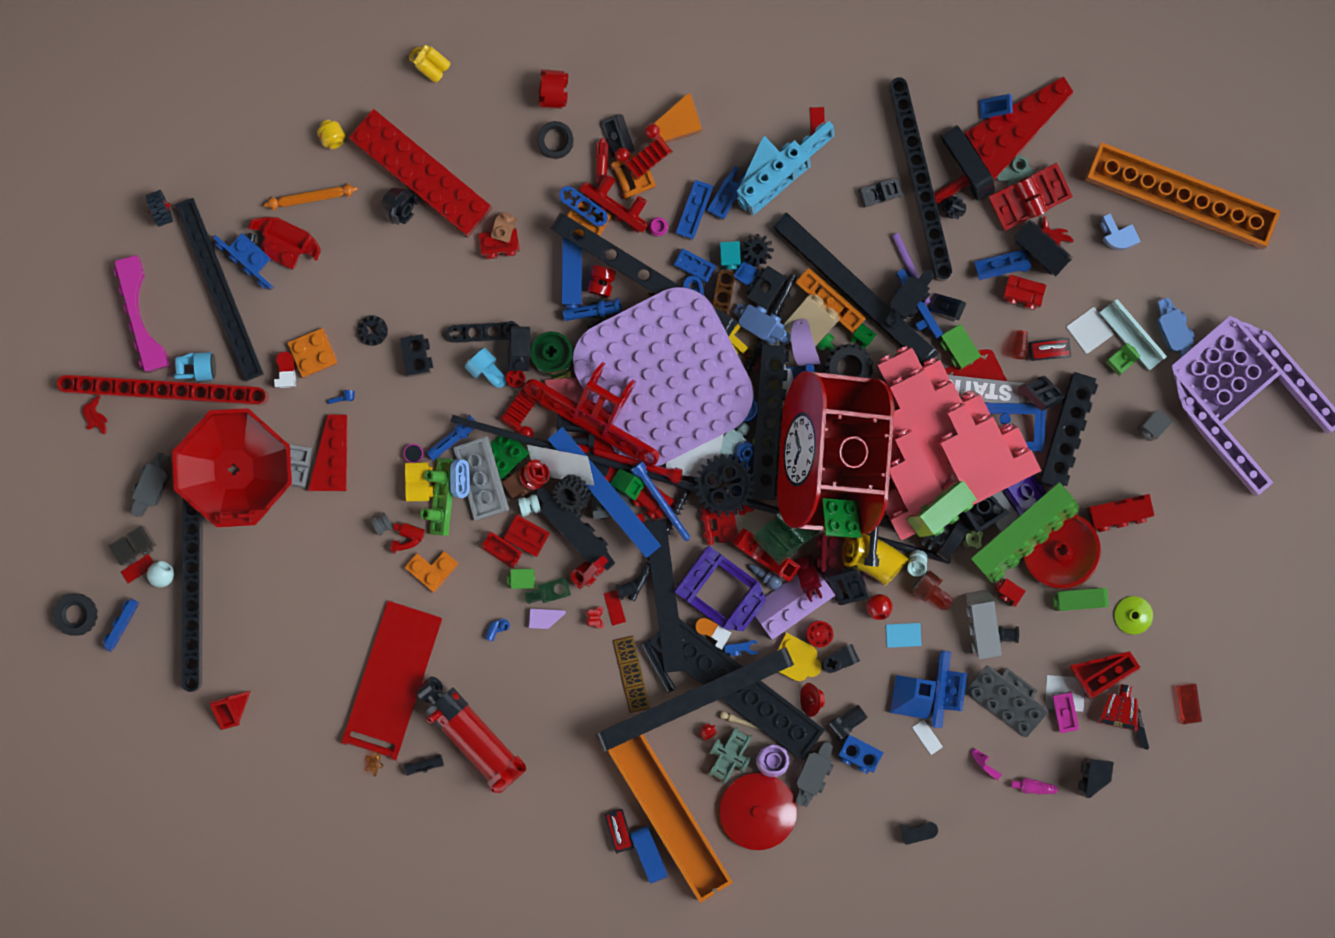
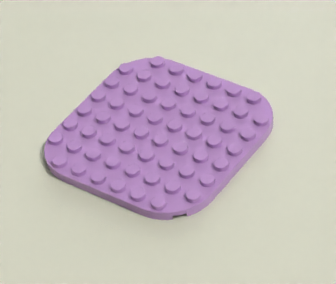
M675 287L664 290L590 328L581 336L576 344L573 354V366L583 390L601 362L606 364L597 385L619 398L632 379L636 381L634 389L614 425L656 449L660 454V459L656 466H660L736 428L745 420L753 402L751 380L713 305L704 295L692 289ZM592 392L589 400L596 404L599 395ZM605 400L603 408L612 413L615 404ZM612 446L617 454L633 458L627 455L626 453L622 452L621 450L617 449L616 447ZM646 454L649 458L653 459L652 455L650 456V454Z

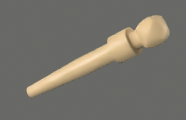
M724 711L720 713L721 719H728L729 722H736L761 730L754 723L740 719L736 715H728Z

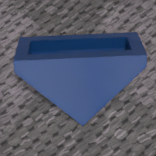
M1012 94L979 100L980 119L1013 113Z

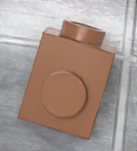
M499 213L495 220L491 237L509 242L518 218H515L510 213Z

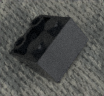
M1085 757V761L1081 762L1080 772L1083 773L1082 780H1079L1078 783L1080 795L1085 798H1091L1112 781L1114 762Z

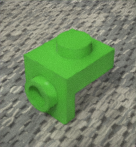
M1126 343L1106 363L1120 376L1140 358V355L1133 346Z

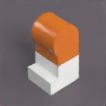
M701 618L696 622L698 633L702 635L707 634L717 640L715 646L722 649L731 632L707 618Z

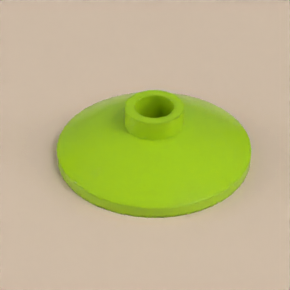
M1137 596L1124 598L1118 603L1114 618L1117 626L1123 632L1136 635L1145 632L1150 627L1153 620V611L1146 600ZM1133 612L1138 613L1137 619L1132 618Z

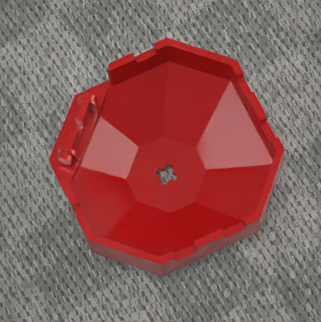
M249 408L209 410L203 419L195 425L172 451L174 490L216 528L255 526L292 486L290 445ZM233 464H236V467L240 469V471L236 472V475H232V472L228 471V468H232Z

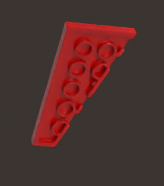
M1064 76L1012 105L1013 113L991 117L965 132V136L989 171L993 181L998 178L1001 172L1010 165L1011 161L1021 153L1038 134L1040 129L1050 121V118L1073 95L1074 91Z

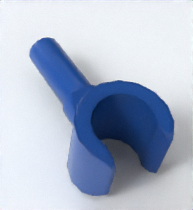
M344 390V396L328 399V403L353 401L355 399V391Z

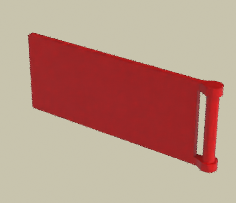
M391 601L387 602L341 744L354 745L391 757V760L397 761L418 696L417 689L422 684L440 629L441 617ZM354 731L395 744L394 750L351 737V732Z

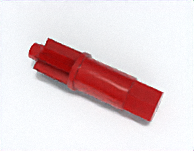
M603 138L600 139V142L596 143V185H600L607 174L608 143H605Z

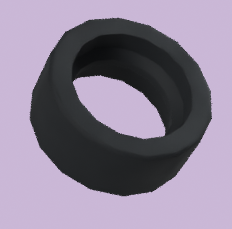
M552 121L541 127L538 132L537 141L539 149L544 155L549 158L559 159L570 153L573 148L574 138L572 131L566 124ZM552 129H560L567 137L565 147L559 151L548 149L544 142L545 135Z

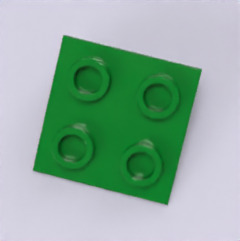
M498 436L490 443L501 479L506 478V475L512 469L514 470V467L519 465L529 454L524 446L516 440Z
M822 498V506L818 508V514L824 517L825 536L861 538L858 501Z

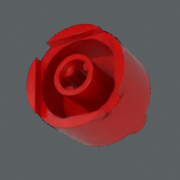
M541 69L539 108L562 109L566 107L568 92H564V88L568 85V73L561 70Z

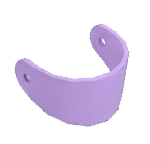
M806 319L796 320L792 325L791 331L792 350L796 363L799 366L820 364L808 321Z

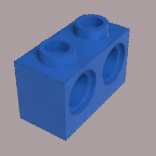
M848 734L838 755L841 756L840 760L848 765H851L853 762L859 765L858 770L868 774L869 771L874 773L884 752ZM850 745L856 747V754L853 756L846 754V748ZM867 754H871L874 758L873 763L870 765H866L863 762V758Z

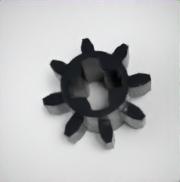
M952 195L950 198H947L943 203V211L947 212L945 217L957 220L959 217H962L966 212V204L962 203L964 198Z

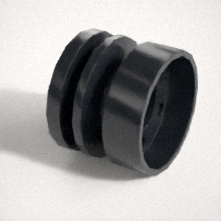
M959 521L952 527L948 523L943 527L945 530L938 536L922 537L919 543L924 546L928 539H930L931 542L928 549L931 550L936 544L939 545L936 554L948 561L969 529Z

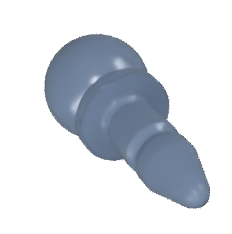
M752 564L749 565L755 574L764 578L763 583H767L770 589L776 590L781 587L782 579L780 576L772 575L771 571L767 574L760 567Z

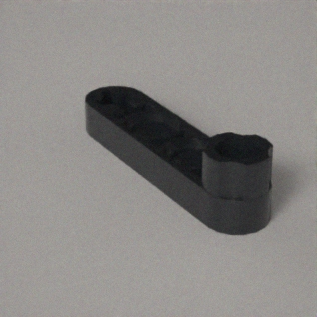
M515 321L453 325L447 329L446 336L452 343L509 340L510 333H507L506 330H509L510 326L519 325ZM501 326H503V332H504L505 337H501V336H502ZM490 327L498 328L499 333L496 337L488 335ZM463 328H466L465 334L467 339H463V335H458L457 339L450 336V333H453V329L460 333L463 332ZM477 328L480 332L479 336L471 338L469 336L470 329Z

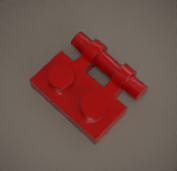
M702 507L700 519L703 521L705 531L703 537L706 538L707 546L714 545L713 537L719 536L720 543L735 541L738 531L735 515L732 511H730L729 516L725 515V511H723L721 516H718V510L713 514H709V509ZM716 519L718 530L712 531L710 520Z

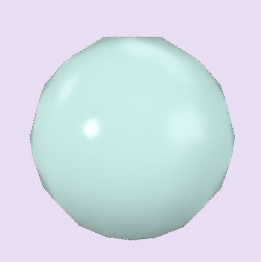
M159 561L153 563L148 568L147 579L154 587L163 588L172 582L174 571L168 563Z

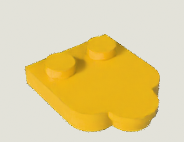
M786 633L778 650L787 647L794 665L780 671V673L796 681H803L807 676L815 677L819 675L822 666L817 659L815 647Z

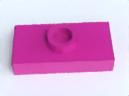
M1068 691L1052 695L1060 734L1079 730L1072 692Z

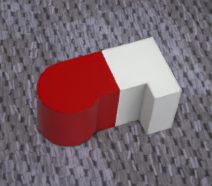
M281 352L276 358L280 379H274L275 388H296L295 359L290 353Z

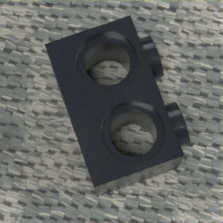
M423 334L400 338L407 377L431 374L430 369L433 368L432 357H428L427 350H430L429 339H425ZM415 341L421 343V348L418 351L411 350V344ZM417 360L424 361V367L421 370L414 368Z

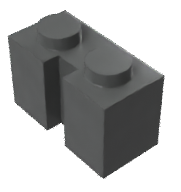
M1157 409L1152 411L1137 427L1140 431L1138 434L1146 441L1148 439L1150 441L1156 440L1173 421Z

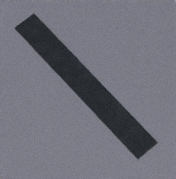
M666 520L645 522L646 528L661 545L649 557L665 673L685 671Z

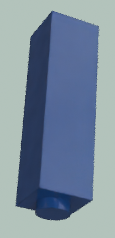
M573 235L576 240L582 239V235ZM563 237L562 306H566V309H575L578 306H582V248Z

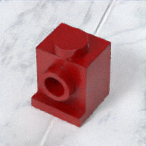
M1007 578L1003 581L999 580L994 588L1000 593L999 598L1007 603L1012 601L1010 604L1012 607L1017 606L1026 592Z

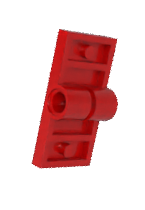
M1055 162L989 195L988 199L1003 230L1006 231L1030 218L1044 214L1048 209L1072 198L1073 195L1058 163Z

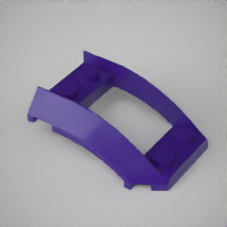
M708 545L701 551V555L681 582L677 583L674 592L725 630L744 631L767 601L758 581ZM718 565L750 588L728 619L696 596Z

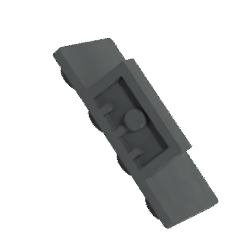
M986 665L965 691L1024 737H1028L1049 712L1048 709L1034 700L1038 690L1008 668L1000 675L990 666Z

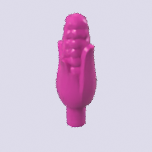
M1023 778L1022 781L1012 780L1011 788L1021 789V792L1025 794L1041 795L1056 794L1058 792L1057 786L1043 783L1042 781L1030 778Z

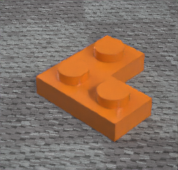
M445 551L433 565L417 553L405 568L432 592H435L459 563Z

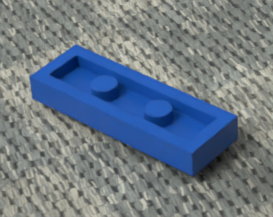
M695 179L676 231L677 235L694 240L713 189L712 185Z

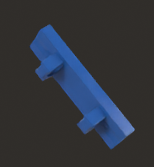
M904 269L896 274L903 286L909 278ZM920 301L916 308L919 309L918 313L923 320L915 324L918 332L928 327L936 340L943 333L925 303Z

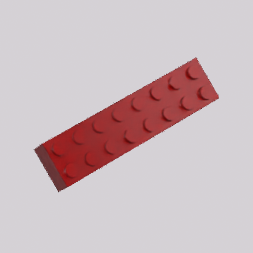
M374 108L349 137L356 146L468 238L493 209L488 202Z

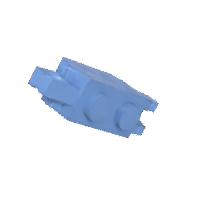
M1168 297L1157 302L1160 317L1156 323L1168 350L1173 353L1178 351L1181 358L1192 349L1191 345L1194 344L1195 336L1185 323L1187 322L1185 313L1183 311L1180 312L1179 308L1176 309Z
M741 303L737 305L733 313L740 318L739 324L741 327L769 344H773L777 340L785 344L791 341V334L784 330L785 326L780 323L781 319L772 313L768 316L765 314L767 310L759 305L756 308L750 304L748 306Z

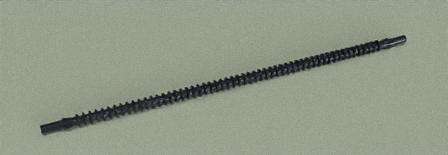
M789 275L783 289L779 291L778 299L774 301L775 305H772L773 310H770V313L780 317L779 312L783 311L781 308L785 307L784 302L790 297L789 292L797 276ZM759 337L758 340L754 341L756 344L752 345L753 350H750L751 354L747 355L748 360H745L746 364L743 365L748 376H750L749 372L753 371L752 366H755L754 362L758 361L757 356H760L759 352H762V344L765 342ZM689 476L685 481L696 484L694 480L696 477ZM680 489L681 494H678L679 498L675 499L676 504H673L674 508L672 509L676 516L681 515L680 510H683L682 506L686 505L685 500H688L687 496L691 495L690 490ZM666 518L668 535H671L670 530L674 529L672 527L673 524L669 518ZM650 557L645 559L647 562L643 563L644 568L640 569L641 573L635 579L639 593L643 585H646L648 575H651ZM630 595L628 599L635 602L638 595Z

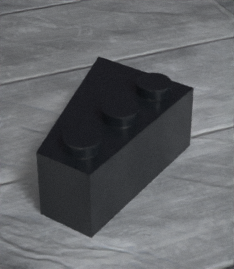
M1031 219L1014 236L1016 239L1015 243L1022 249L1026 248L1030 252L1029 256L1036 262L1042 263L1044 265L1043 268L1055 277L1073 258Z

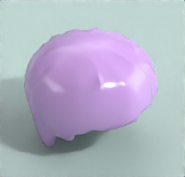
M769 744L761 749L756 759L758 770L767 777L777 778L786 772L790 763L786 749L775 744Z

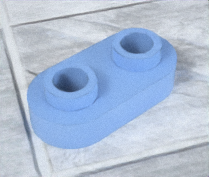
M456 459L450 467L451 493L456 498H465L470 490L469 464L466 460Z

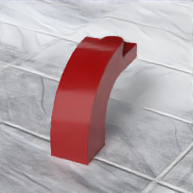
M744 528L733 542V545L788 582L792 580L800 568L797 563Z

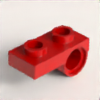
M603 555L593 564L588 562L582 563L571 572V580L579 590L584 586L590 587L596 581L595 576L598 577L605 571L604 566L608 560Z

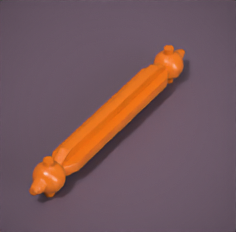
M346 183L343 188L333 187L288 195L278 200L271 197L268 202L264 203V207H269L275 211L278 206L287 207L338 198L344 194L347 197H351L358 190V187Z

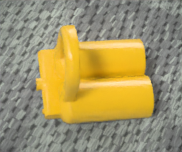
M426 44L423 47L418 46L414 48L409 55L410 62L414 63L415 67L434 83L442 78V72L446 71L450 66L449 60L433 47Z

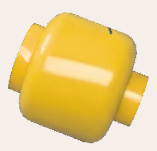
M331 120L322 122L320 124L321 127L317 131L322 145L331 150L342 146L345 134L337 121Z

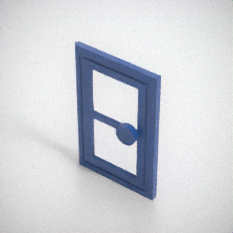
M984 402L990 414H1001L999 420L1003 425L1011 422L1009 414H1035L1034 441L1025 442L1032 452H1044L1046 410L1041 411L1033 403Z

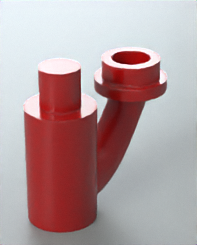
M404 522L402 525L395 523L393 530L400 532L399 535L411 540L400 544L399 540H393L390 551L396 554L397 551L417 546L422 542L426 530Z

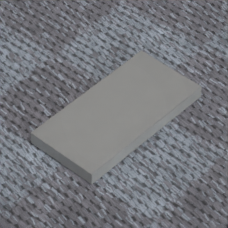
M488 436L453 447L456 459L466 460L469 464L470 490L467 497L474 521L508 511L509 507Z

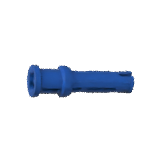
M619 297L606 302L600 300L598 304L581 306L575 309H563V317L565 322L597 315L606 317L609 314L621 313L622 305Z
M470 414L467 415V419L475 421V419ZM456 424L451 433L426 451L427 454L435 461L436 458L461 438L466 439L467 435L474 429Z

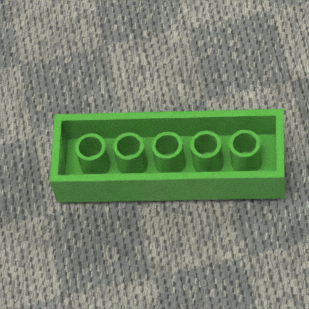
M1059 482L971 559L992 583L994 581L997 582L1004 577V572L1009 568L1013 569L1016 567L1024 555H1030L1034 551L1033 547L1038 543L1042 544L1049 537L1048 534L1053 530L1057 531L1063 526V521L1068 517H1074L1078 512L1077 509L1080 507L1072 495Z

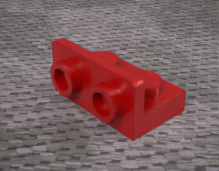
M514 228L509 242L492 238V232L479 234L481 255L486 257L487 260L498 258L497 255L505 254V257L515 256L516 252H520L517 228Z

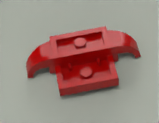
M260 217L251 220L248 228L258 230L265 236L260 249L271 260L292 270L295 269L301 254L306 253L312 256L313 260H318L321 249L310 232L279 217Z

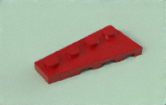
M348 415L327 416L308 491H347Z

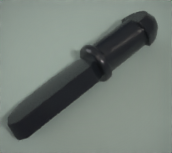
M1138 708L1137 737L1140 746L1148 750V740L1145 728L1143 727L1145 725L1142 721L1141 711Z

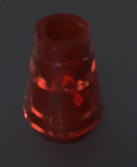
M1017 330L1009 350L1012 358L1026 359V355H1028L1027 331Z

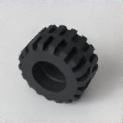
M842 344L832 350L826 359L824 368L826 374L840 375L838 373V363L846 357L854 358L859 363L860 373L857 377L871 378L873 374V361L870 354L866 352V349L859 347L857 344Z

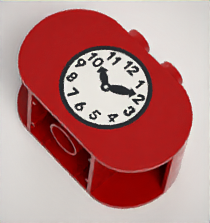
M810 371L800 373L793 380L783 407L777 482V500L780 514L789 527L825 531L824 517L818 514V508L822 506V498L858 501L861 534L872 532L881 522L888 501L894 423L893 397L888 385L884 381Z

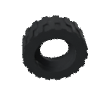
M75 593L63 596L61 600L57 601L53 609L54 624L64 634L70 636L84 635L92 630L91 628L95 626V622L98 619L96 604L91 601V598L83 594ZM73 605L82 607L85 612V617L79 624H72L66 618L68 608Z

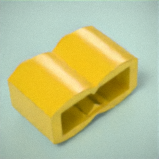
M428 462L405 463L406 502L430 501V497H433V486H430L429 481H426L424 478L427 470H433V466H429Z

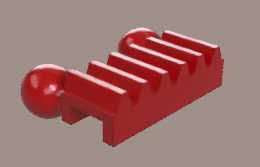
M649 124L645 128V135L655 141L651 142L649 146L645 147L643 151L639 152L632 159H630V152L627 148L621 147L615 152L616 160L624 163L636 180H639L673 152L660 135V128L656 124Z
M522 389L500 420L519 434L533 437V429L529 426H521V424L538 400L531 398V396L529 397L528 394L526 395V392ZM541 404V406H542L544 409H546V410H551V409H549V408H547V407H545L544 405Z

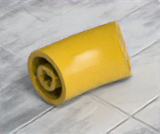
M861 534V538L845 537L841 552L843 564L846 567L857 565L860 571L870 575L884 586L897 576L909 560L897 549L878 539L876 554L880 558L879 567L864 565V557L869 553L870 535Z

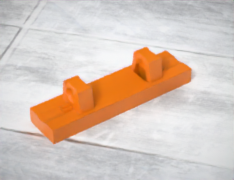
M810 268L796 281L809 295H818L822 298L823 304L826 307L834 309L838 313L839 321L852 333L866 319L865 316Z

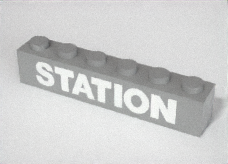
M948 375L960 398H962L961 395L972 390V392L976 391L981 394L984 402L1023 403L1024 396L1018 393V387L1025 383Z

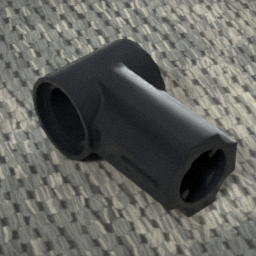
M857 704L844 715H840L832 720L827 726L839 741L868 717Z

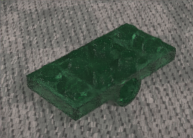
M779 511L774 519L753 536V539L778 565H781L820 530L789 527L784 522Z

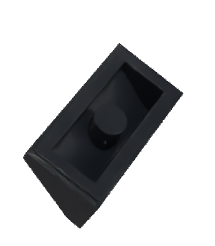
M616 114L601 121L612 157H615V152L621 147L627 148L629 152L634 150L622 114Z

